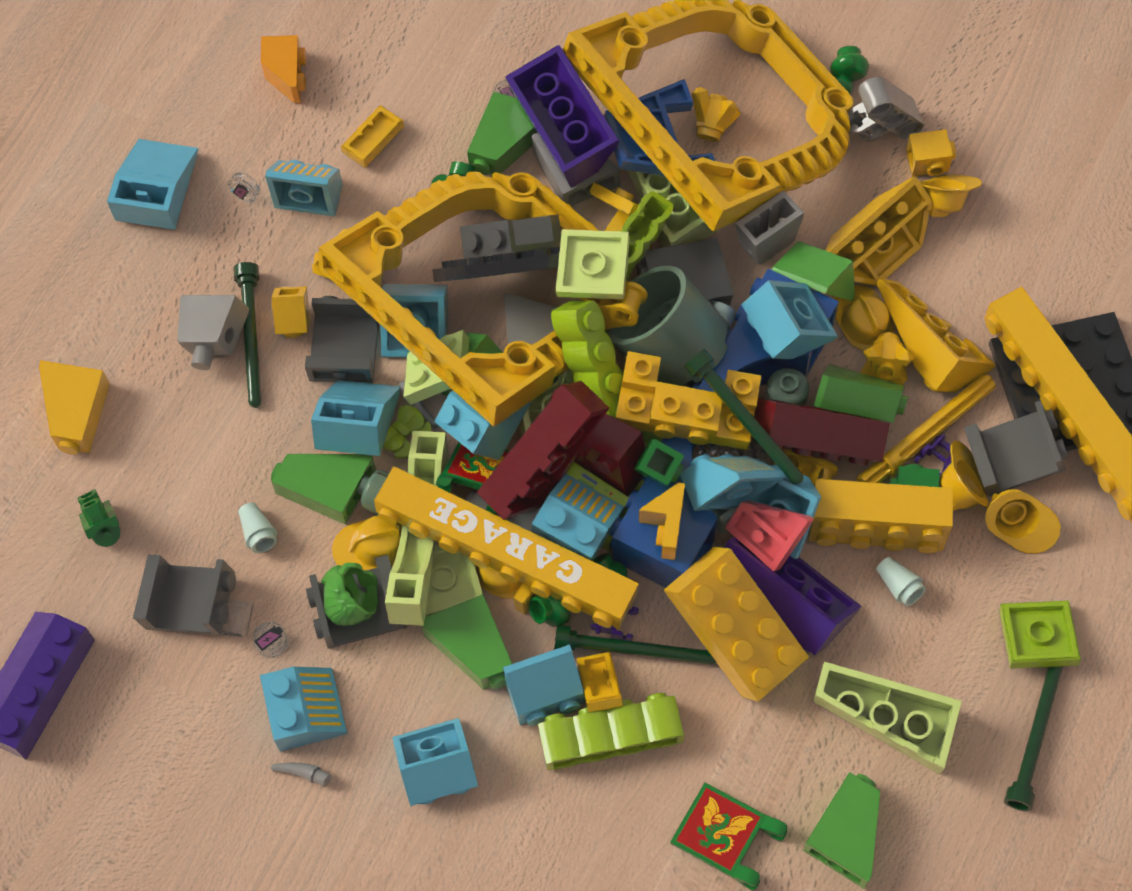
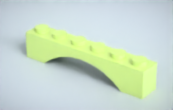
M413 431L408 457V473L437 487V478L443 473L449 459L446 432ZM402 525L396 559L389 574L385 605L389 624L424 626L436 541L429 537L426 539L418 538L411 534L408 527Z

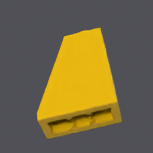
M40 360L39 371L49 433L57 448L64 453L76 455L78 452L89 454L110 386L104 371Z

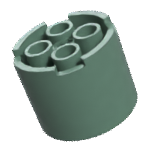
M659 266L650 269L631 281L644 287L648 293L646 301L640 305L637 312L639 315L637 323L634 326L611 328L605 330V332L610 337L613 345L626 358L628 351L661 357L657 382L679 386L691 380L698 383L701 380L697 376L693 377L684 367L685 364L701 350L706 349L714 359L712 363L717 366L728 348L725 339L730 326L681 269L675 266Z

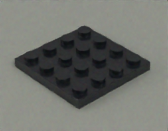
M560 247L441 262L442 268L432 269L434 282L464 280L557 268Z
M1115 312L1051 325L1132 435V357ZM999 338L990 339L988 345L1014 419L1037 412L1035 402L1040 401V395L1033 386L1031 387L1025 382L1021 373L1022 370L1015 360L1012 361L1007 357ZM1056 419L1058 428L1052 430L1055 439H1062L1067 451L1078 449L1071 439H1067L1063 435L1059 422Z

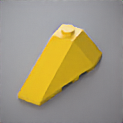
M882 278L877 281L876 284L905 347L915 357L912 362L916 370L925 378L924 384L935 392L955 393L978 379L981 375L990 372L996 366L970 339L965 338L962 341L951 333L949 329L952 325L948 321L927 313L928 305L899 281Z

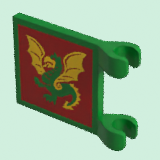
M458 442L443 473L438 476L436 485L449 493L453 483L479 490L510 450L505 449L500 460L473 454ZM487 505V511L495 515H498L489 505Z
M704 782L670 844L728 875L753 891L757 889L760 883V875L755 870L740 865L759 830H762L771 838L782 842L787 835V825Z

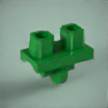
M96 489L79 496L77 499L82 511L79 517L87 538H92L101 547L114 545L120 538L121 531L110 501L107 500L102 503Z

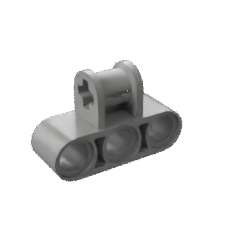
M882 77L870 78L859 86L858 91L862 103L853 107L848 112L850 131L859 134L866 141H875L889 132L901 138H908L909 134L919 133L924 128L914 99Z

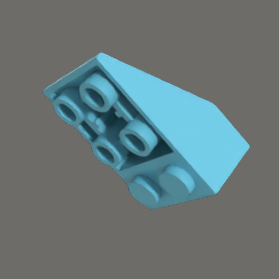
M138 139L115 174L107 200L115 221L175 230L199 151L198 148Z
M337 380L319 397L311 419L315 449L380 456L399 399L400 386Z

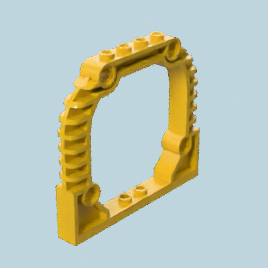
M728 0L667 1L662 3L661 6L648 8L646 12L640 11L635 13L632 17L626 11L569 32L563 52L578 76L713 232L741 220L782 191L787 193L790 190L793 191L800 188L804 184H809L817 178H823L841 163L849 146L850 131L848 112L853 105L852 96L768 6L762 4L750 6L741 0H735L732 4ZM704 31L725 34L741 49L750 53L760 54L805 103L807 106L805 111L806 121L818 136L807 143L762 162L750 156H740L734 160L733 164L713 161L704 157L692 161L668 131L651 114L649 109L625 84L622 76L625 70H633L638 67L644 51L687 34Z
M468 172L466 176L450 175L446 180H438L432 183L428 189H422L415 197H409L399 207L395 206L388 210L386 215L377 211L319 247V269L493 427L551 388L553 378L563 374L569 368L563 356L562 341L558 338L555 331L532 345L524 341H514L505 347L503 353L469 352L462 358H459L436 337L429 327H424L415 319L408 308H403L381 288V281L385 270L395 269L401 264L403 248L451 217L466 211L491 209L506 220L559 214L561 232L562 229L599 231L594 224L579 215L570 204L565 203L555 195L548 186L543 185L534 176L524 172L515 173L511 176L495 172L492 174V178L485 177L480 172Z

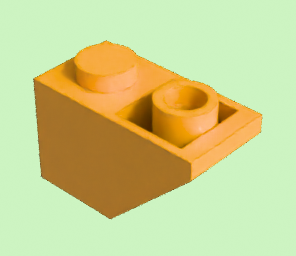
M298 35L261 36L260 62L265 79L293 103H301V91H306L305 73H301V66L307 64L306 48L300 47Z

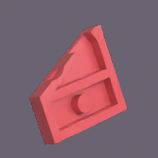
M746 500L741 502L725 526V529L774 572L782 568L814 519L801 513Z

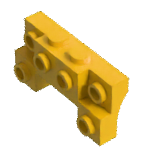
M631 351L627 352L616 419L637 430L652 432L661 438L679 437L688 439L689 442L697 445L712 443L744 450L748 449L751 434L715 392L657 382L661 357ZM728 370L725 383L754 416L761 376Z

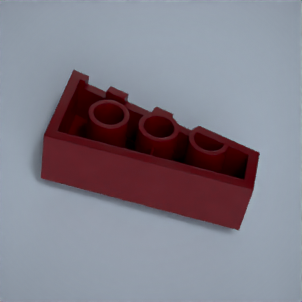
M582 381L560 385L553 392L551 401L476 493L503 520L541 508L548 495L564 476L610 407Z
M759 397L754 413L755 419L782 450L784 446L793 447L792 453L804 456H812L813 451L821 452V458L840 461L841 455L848 456V462L868 466L869 460L878 462L883 460L890 427L889 422L837 411L830 412L825 409L806 405L801 406L774 399L766 400Z

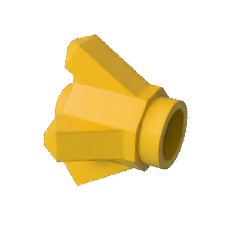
M697 87L692 92L697 119L696 136L704 140L719 142L725 130L741 115L739 108L734 101L728 100L723 95L714 93L708 95V90L702 87Z
M891 332L881 333L876 337L873 345L863 351L867 361L860 373L883 380H891L902 385L908 379L904 365L907 367L915 357L903 347L898 335Z

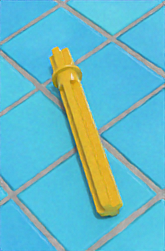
M981 375L883 455L882 462H874L857 476V482L881 483L888 476L894 477L899 466H902L995 390L996 383L990 375Z

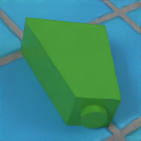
M493 91L467 151L468 162L475 167L476 172H480L483 175H492L495 172L503 173L532 147L531 135L537 132L516 98Z
M828 364L822 375L814 406L893 423L896 414L903 415L908 396L902 395L904 385Z
M287 454L283 462L277 463L271 474V482L277 495L346 525L362 496L357 493L363 477L365 475L371 477L376 471L373 456L365 454Z
M483 594L425 617L424 626H421L424 636L483 690L489 687L491 689H499L506 686L503 667L511 665L512 662Z
M849 772L806 841L803 851L865 889L872 877L880 790L875 788L876 784L863 774H857L856 776Z

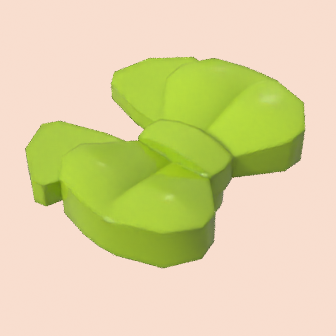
M410 405L400 406L398 409V419L392 426H389L383 448L394 453L395 458L407 459L409 457L410 443L406 438L410 434L412 435L413 431L432 432L430 422H425L423 415L415 407Z

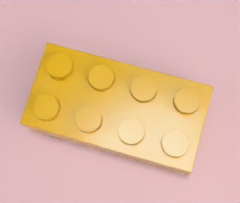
M815 479L814 486L821 495V500L809 529L808 541L816 542L821 546H834L836 543L850 544L851 547L865 549L870 546H883L889 551H901L904 548L918 549L919 552L927 554L936 553L938 550L943 551L953 523V488Z
M714 546L664 589L666 595L739 694L744 698L759 702L809 658L730 548Z

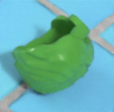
M358 563L337 565L325 573L321 580V583L324 585L323 606L325 614L334 624L338 626H354L368 620L376 612L378 606V578L374 573L363 570L362 565ZM353 574L358 575V581L363 587L367 588V593L359 590Z

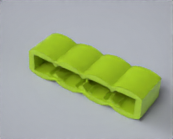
M655 191L647 193L642 198L636 211L626 219L620 231L629 232L630 236L626 281L630 277L635 265L644 258L650 245L658 239L673 210V203Z
M594 300L569 301L552 310L551 319L554 331L562 341V352L565 362L573 372V383L582 381L610 407L606 414L615 418L623 372L615 363V349L610 337L605 332L603 313Z
M655 693L647 696L646 701L642 703L622 700L623 706L589 713L588 709L584 708L578 711L579 715L573 717H565L564 714H553L545 717L544 722L539 723L538 727L547 770L563 769L581 763L597 762L615 756L631 755L649 749L664 748L683 743L684 732L675 696H667L666 693Z

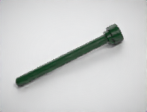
M242 262L233 267L234 281L241 288L242 302L249 308V313L243 326L248 403L251 407L257 408L261 405L254 287L260 279L259 266L252 262Z
M703 349L691 358L684 366L693 377L697 376L700 380L704 379L793 484L798 485L802 483L804 477L800 470L714 370L716 366L712 363L714 359L708 351Z
M557 625L554 650L570 644L572 651H575V648L702 664L713 665L717 663L708 650L577 634L576 630H571V626Z
M1063 666L1048 667L1018 779L1006 791L1004 803L1020 811H1031L1035 794L1033 793L1034 788L1031 786Z

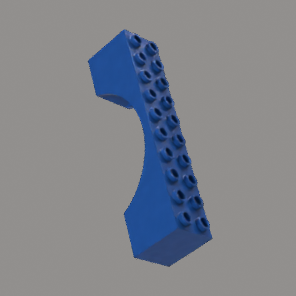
M767 269L762 279L759 277L755 279L749 295H753L768 280L798 282L771 269ZM809 288L830 324L834 327L839 301ZM741 304L734 319L737 323L733 330H727L725 343L728 348L721 361L714 368L721 379L725 382L728 370L760 375V386L767 384L774 372L783 368H794L802 372L807 378L824 345L794 359H773L764 350L763 341L756 329L749 324L747 320L748 315ZM705 380L702 383H695L693 386L695 389L714 392ZM663 438L661 441L663 444L684 455L680 463L684 465L682 472L690 467L696 444L689 442L685 438ZM642 476V480L645 482L639 491L634 489L626 503L627 513L623 519L618 517L611 528L610 536H612L610 548H612V558L615 561L622 562L627 569L666 588L710 551L715 542L718 517L711 509L694 511L685 489L675 560L662 559V546H656L658 525L640 523L639 510L675 484L683 483L681 476H679L675 483L670 482L668 486L662 487Z

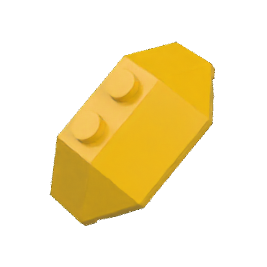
M913 176L874 198L830 237L825 251L853 261L854 282L877 286L876 283L880 278L886 279L922 247L928 224V214L931 211L933 201L918 178Z

